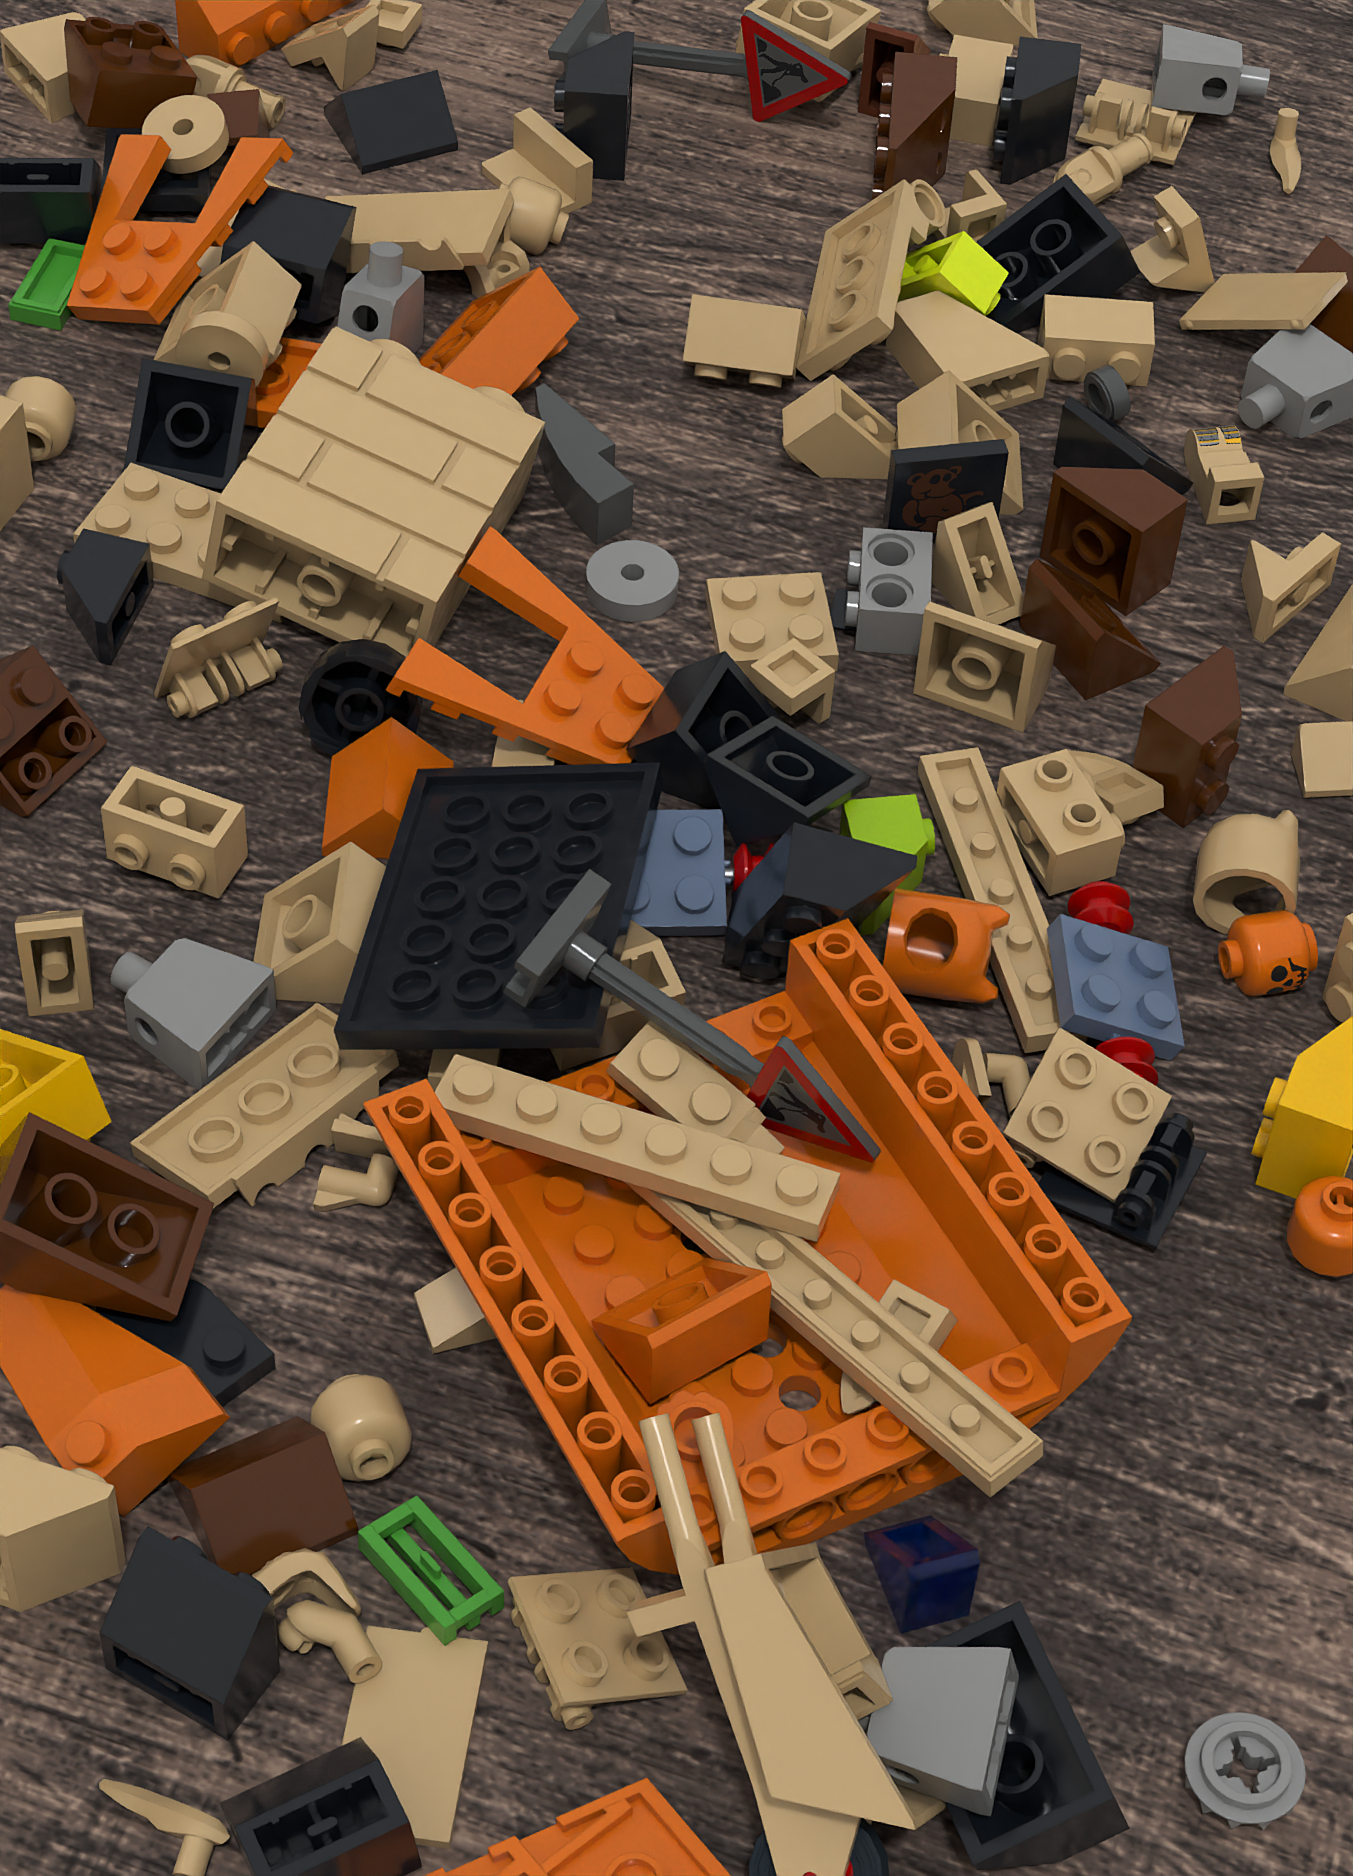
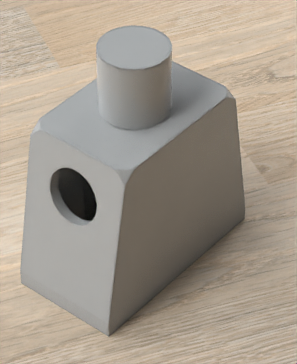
M1163 24L1152 72L1151 107L1230 115L1233 111L1236 95L1264 100L1269 83L1270 69L1243 64L1242 44L1238 41Z
M375 242L370 245L368 263L344 287L337 327L369 342L374 339H389L398 342L415 354L423 345L424 275L418 269L402 265L403 248L392 242Z
M1311 324L1306 329H1281L1252 355L1248 362L1241 393L1242 400L1238 404V411L1242 421L1253 429L1260 428L1270 421L1292 438L1302 439L1352 418L1353 353Z
M187 938L175 940L154 963L133 952H127L117 961L111 974V985L126 993L124 1004L127 1028L132 1039L198 1090H201L213 1081L277 1011L274 970Z
M892 1647L887 1649L881 1669L893 1701L859 1719L858 1722L864 1732L867 1733L868 1739L895 1784L981 1815L991 1816L1019 1680L1011 1649L1002 1647Z

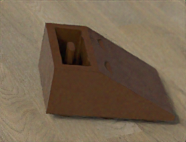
M895 52L893 73L883 72L880 113L878 115L872 200L903 179L909 184L917 179L923 180L933 187L945 174L956 91L957 57Z

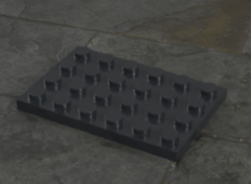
M660 762L417 769L334 1027L339 1050L599 1048L612 994L590 978L585 982L561 966L526 1008L503 992L507 984L518 972L514 968L517 959L589 869L610 882L611 887L592 928L587 934L608 948L606 953L620 962L664 784Z

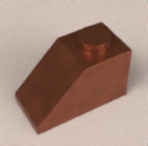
M869 22L865 35L858 106L859 113L878 118L880 113L883 72L893 73L895 52L930 55V49L918 35Z

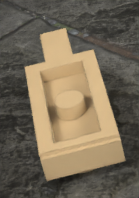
M651 1020L616 1056L606 1070L613 1079L658 1117L780 1155L785 1148L761 1125L766 1117L758 1108L754 1107L756 1104L686 1044Z

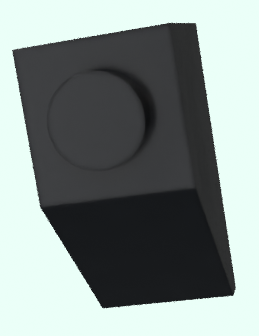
M83 528L72 549H66L62 553L57 568V580L59 584H63L66 610L98 661L111 666L154 587L150 544Z

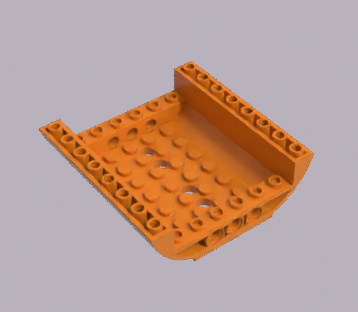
M847 918L790 940L785 991L717 1016L706 1022L743 1046L754 1058L762 1063H766L781 1037H788L881 1149L876 1160L870 1163L766 1129L785 1147L781 1155L841 1173L839 1191L817 1242L805 1238L802 1239L877 1302L880 1301L895 1279L950 1309L958 1321L938 1350V1353L1028 1429H1031L1057 1408L1091 1375L1113 1349L1131 1322L1132 1316L851 921ZM693 1050L711 1067H713L731 1084H733L738 1090H740L745 1096H747L748 1092L750 1091V1086L746 1082H744L743 1080L734 1075L725 1072L720 1067H718L717 1065L703 1057L701 1054ZM616 1056L548 1082L655 1115L606 1071ZM427 1078L363 1102L364 1109L611 1537L630 1561L650 1571L679 1575L639 1426V1421L656 1416L658 1407L662 1403L670 1402L674 1394L679 1390H687L693 1394H697L700 1391L709 1392L713 1397L723 1400L731 1411L735 1431L733 1456L739 1465L735 1469L757 1554L809 1544L963 1475L880 1402L856 1413L845 1414L842 1411L840 1394L843 1370L771 1308L768 1338L775 1340L782 1346L783 1351L774 1357H763L753 1354L748 1350L650 1404L596 1334L591 1320L703 1259L712 1257L707 1253L699 1254L698 1252L686 1249L682 1243L688 1237L625 1182L456 1129ZM790 1391H804L815 1398L817 1405L806 1411H797L786 1407L781 1402L780 1397ZM708 1481L690 1488L689 1492L698 1525L715 1566L724 1564L720 1526Z

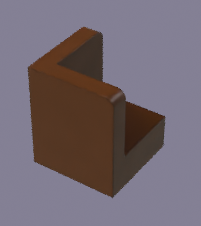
M259 89L207 94V98L214 101L224 114L229 130L228 146L237 145L241 137L269 138V124Z

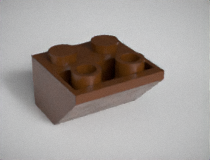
M88 17L85 21L66 19L64 36L70 101L87 127L142 128L149 113L161 103L178 96L194 94L197 76L161 26L148 21H137L134 25L117 24L101 17Z
M33 645L0 659V805L23 818L33 812L108 743Z

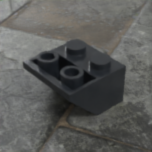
M1020 36L1017 57L1007 56L993 155L994 162H1003L1000 184L1011 185L1065 160L1082 44Z
M0 158V243L12 245L46 243L51 238L75 244H86L101 193L102 171L95 159Z
M269 185L254 205L248 204L245 201L240 207L231 226L233 232L223 244L220 265L254 241L302 284L293 306L297 310L295 318L318 324L338 315L340 312L357 207Z
M148 1526L138 1538L99 1632L105 1668L228 1741L280 1672L273 1597H271L267 1588L253 1576L240 1571L231 1574L210 1562L205 1553L190 1540L180 1536H174L170 1539Z
M361 1737L220 1803L251 1876H405L422 1867L410 1821L379 1758Z

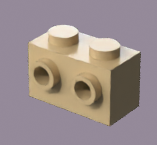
M1067 749L1000 769L997 796L1019 850L1049 896L1116 875L1120 851L1125 844V833L1122 823L1115 813L1108 812L1096 794L1092 777L1086 770L1079 768Z
M131 766L101 807L107 859L116 861L127 869L141 870L169 880L183 889L196 890L220 898L248 856L244 805L149 771Z

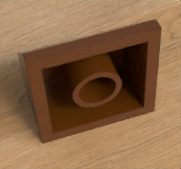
M1060 467L1053 473L1040 557L1065 575L1094 590L1104 602L1124 616H1127L1171 584L1188 499L1145 470Z
M1226 646L1220 648L1147 703L1144 709L1132 768L1163 785L1164 808L1158 809V811L1182 828H1185L1202 813L1209 815L1216 811L1225 800L1229 791V785L1226 784L1230 764L1239 749V743L1236 742L1242 710L1234 652Z

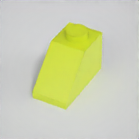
M962 231L906 254L900 285L901 292L897 302L939 290L982 315L987 316L1000 300L998 291L1009 273L965 231Z

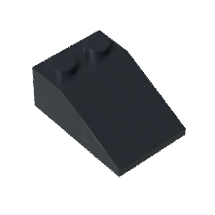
M1067 174L976 242L1009 273L998 291L1000 294L998 304L986 317L1015 333L1040 325L1045 294L1106 299L1140 273L1121 233Z

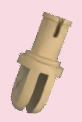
M198 54L186 60L197 76L193 95L207 98V94L259 89L269 127L274 128L278 126L286 108V98L284 96L273 94L247 83L244 71L241 68L212 56Z
M1134 133L1129 136L1130 138L1109 150L1102 146H1093L1065 162L1055 174L1053 183L1067 174L1092 203L1096 205L1121 189L1124 176L1150 163L1153 159L1152 145L1144 135Z

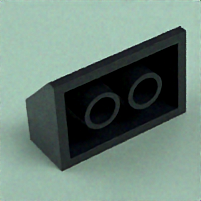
M793 823L734 891L722 962L741 967V970L751 977L760 979L783 978L787 975L790 940L847 918L857 929L916 868L917 856Z
M1021 1601L924 1646L1008 1648L1012 1651L1019 1674L991 1816L981 1815L945 1802L976 1870L1061 1862L1130 1829Z

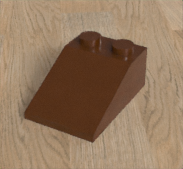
M29 1112L0 1146V1282L18 1291L172 1321L178 1314L214 1203Z

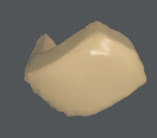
M307 1548L295 1552H285L273 1560L267 1561L261 1570L252 1574L254 1578L267 1588L271 1597H273L274 1609L293 1596L309 1593L322 1600L326 1605L352 1613L356 1618L362 1612L357 1598L324 1552H315Z

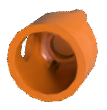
M896 888L889 921L883 968L902 994L985 1004L997 1000L998 988L986 979V973L991 956L993 931L1008 925L1010 914L994 904Z

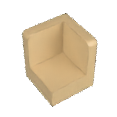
M977 169L968 171L965 174L962 202L945 208L946 223L933 233L939 240L965 231L977 242L1005 220L1007 203Z
M794 637L750 665V681L773 708L779 706L790 716L801 709L818 724L830 718L835 670Z

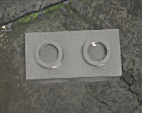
M863 527L861 551H849L847 585L858 586L857 591H847L845 626L856 627L855 651L918 656L924 609L928 602H931L932 532Z

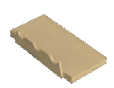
M510 189L325 197L326 200L357 207L346 273H358L369 261L370 245L382 241L392 242L403 248L402 265L420 271L463 270L464 266L488 265L515 202Z
M316 1003L131 1141L130 1145L133 1155L167 1180L213 1202V1209L237 1190L247 1204L253 1207L256 1196L263 1186L273 1183L279 1187L305 1166L306 1157L312 1148L322 1144L328 1149L334 1144L331 1129L334 1119H339L340 1113L355 1120L359 1112L364 1109L363 1102L379 1097V1080L399 1066L396 1051L393 1049L339 1050L334 1034L338 1015Z

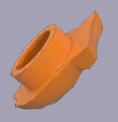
M679 1390L674 1394L670 1402L662 1403L658 1407L656 1416L669 1414L689 1489L707 1481L691 1420L719 1413L734 1469L739 1467L733 1456L735 1439L734 1421L730 1409L723 1400L713 1397L706 1391L693 1394L687 1390Z

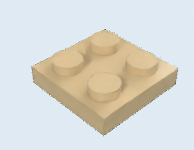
M821 572L706 579L705 598L716 654L726 651L747 677H749L751 664L793 637L837 671L839 653Z

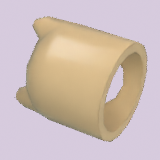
M1283 810L1276 818L1259 814H1236L1215 823L1207 832L1198 853L1193 893L1196 914L1207 926L1228 935L1232 922L1239 917L1245 916L1233 904L1236 895L1272 885L1282 894L1277 906L1272 911L1288 910L1293 914L1295 913L1300 873V854L1298 847V819L1293 812Z

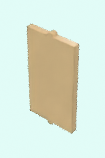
M367 1626L366 1634L383 1662L382 1668L373 1678L362 1683H355L342 1745L361 1737L379 1758L410 1821L416 1845L450 1849L488 1653V1641L457 1637L444 1646L428 1627L423 1628L421 1632Z

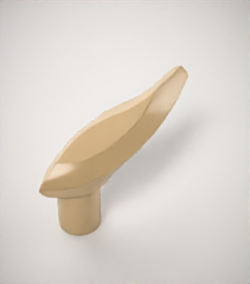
M1282 108L1278 111L1275 133L1270 145L1272 164L1280 174L1283 191L1287 194L1293 192L1301 173V157L1295 137L1299 112L1292 108Z
M103 1779L99 1783V1788L116 1802L146 1817L158 1830L183 1839L172 1873L174 1876H204L214 1845H221L230 1838L226 1827L219 1819L189 1805L126 1783Z

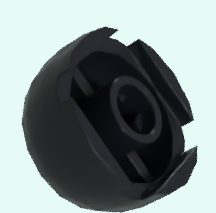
M367 639L343 641L322 652L305 676L298 707L301 719L302 717L304 718V723L310 730L309 737L317 748L333 756L391 717L416 734L423 704L422 697L405 690L400 697L386 691L389 683L406 657L385 643Z

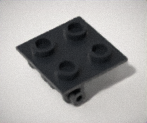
M1172 1113L1169 1117L1163 1118L1157 1123L1150 1141L1141 1152L1139 1161L1135 1163L1131 1171L1130 1180L1126 1188L1119 1192L1115 1204L1050 1164L1038 1185L1053 1206L1156 1250L1201 1167L1207 1151L1193 1146L1195 1136L1192 1131V1121L1183 1114Z

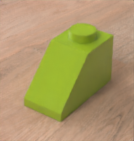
M916 794L853 799L842 803L839 835L917 856L916 868L897 887L914 891L922 882L926 856L934 855L935 852L933 823L930 818L922 819ZM895 890L859 926L861 935L874 934L889 918Z

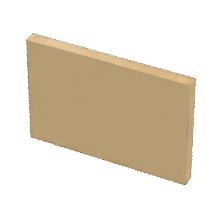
M1346 272L1223 274L1179 320L1181 329H1306L1348 282Z

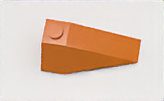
M7 1285L0 1289V1368L45 1445L62 1468L69 1471L74 1468L86 1469L102 1477L108 1484L114 1485L118 1513L125 1517L230 1418L191 1367L82 1303L18 1291Z

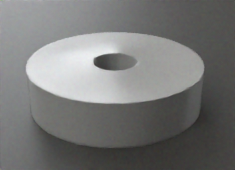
M639 540L613 542L596 551L587 564V597L599 612L610 618L626 622L651 620L666 613L673 606L678 596V565L666 550L655 544Z

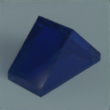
M931 1515L864 1532L866 1548L901 1634L969 1616L980 1567L977 1548Z

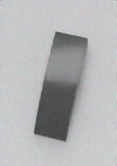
M545 383L535 387V418L546 422L538 447V455L545 477L558 502L573 522L596 545H599L632 527L634 484L614 468L615 443Z

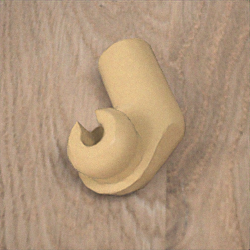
M304 1600L290 1606L287 1609L288 1617L283 1619L278 1625V1637L282 1644L290 1651L298 1650L299 1653H306L311 1650L315 1642L331 1647L349 1680L353 1683H362L373 1678L382 1668L383 1662L360 1622L352 1613L311 1600Z

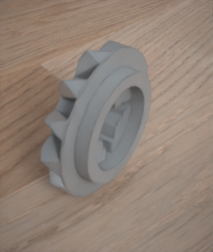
M1242 1712L1225 1713L1204 1722L1191 1736L1183 1758L1186 1772L1185 1788L1192 1789L1198 1797L1203 1814L1211 1811L1227 1819L1231 1829L1240 1824H1258L1264 1830L1273 1820L1283 1815L1289 1817L1305 1785L1304 1760L1294 1740L1280 1726L1255 1714ZM1233 1750L1236 1758L1241 1759L1246 1769L1258 1768L1261 1771L1257 1774L1254 1781L1253 1793H1251L1249 1788H1245L1240 1778H1227L1226 1776L1233 1762Z

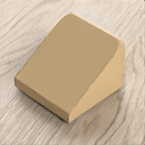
M1353 721L1300 724L1295 735L1291 756L1303 798L1353 796Z
M457 1268L452 1269L414 1292V1299L433 1354L497 1338Z
M872 1653L831 1674L857 1720L893 1701L880 1663Z

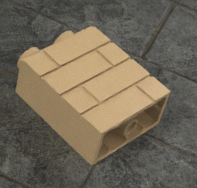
M335 326L309 362L307 370L303 371L279 407L276 416L272 417L248 453L247 459L242 462L217 499L202 579L244 599L255 601L258 605L277 596L280 602L275 613L338 642L367 639L385 643L405 657H407L418 638L435 647L471 584L458 577V575L490 526L500 534L503 532L525 494L546 422L525 413L520 403L503 390L489 386L472 389L422 366L418 358L408 348L398 342L389 339H374L369 342Z

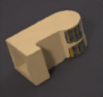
M1228 425L1189 429L1186 433L1184 444L1185 464L1190 479L1194 482L1193 488L1206 525L1255 520L1264 475L1258 462L1250 463L1246 452H1243L1241 437L1237 427ZM1222 492L1231 493L1240 501L1233 506L1219 505Z

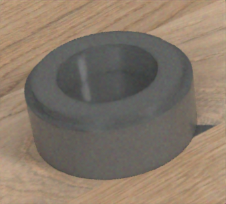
M1104 365L1086 374L1084 392L1091 409L1113 422L1126 417L1130 413L1131 403L1127 387L1120 374L1112 366Z

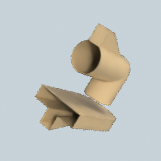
M960 1038L955 1045L952 1064L982 1107L986 1108L992 1096L989 1082L1001 1083L1008 1114L1011 1117L1031 1080L1028 1066L1023 1058L1009 1054L984 1053L982 1055L980 1044L974 1038Z
M340 1113L339 1119H334L331 1129L335 1150L371 1158L367 1174L324 1165L320 1173L318 1189L313 1202L314 1210L325 1212L358 1203L382 1206L389 1201L392 1195L399 1168L374 1126L365 1125Z

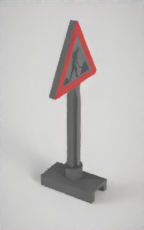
M584 0L549 48V59L563 61L565 71L558 80H566L569 58L616 36L611 32L607 0ZM746 10L741 17L745 54L634 41L633 64L746 78L749 82L753 119L756 122L766 120L842 87L851 78L849 71L750 10Z
M589 869L517 959L514 968L518 972L507 984L503 993L526 1008L559 968L563 966L585 982L590 978L722 1070L746 1082L750 1086L747 1097L756 1104L754 1107L758 1108L766 1117L761 1124L764 1128L873 1163L880 1154L881 1149L788 1037L782 1036L773 1048L766 1063H762L754 1058L743 1046L606 953L608 948L587 934L592 928L611 887L610 882Z

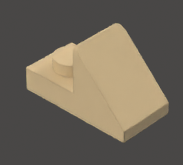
M375 4L314 24L282 47L281 50L291 67L310 60L314 66L325 63L339 89L345 91L368 74L374 67L380 13Z
M1171 186L1154 196L1159 217L1154 222L1157 235L1130 252L1140 272L1152 285L1163 288L1206 292L1215 282L1201 220L1197 213Z
M1322 532L1304 548L1296 547L1285 559L1257 541H1250L1241 582L1254 638L1264 643L1331 585L1341 546L1340 542Z

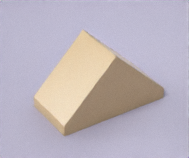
M989 502L938 522L931 583L955 610L998 625L1021 616L1024 596L993 502Z

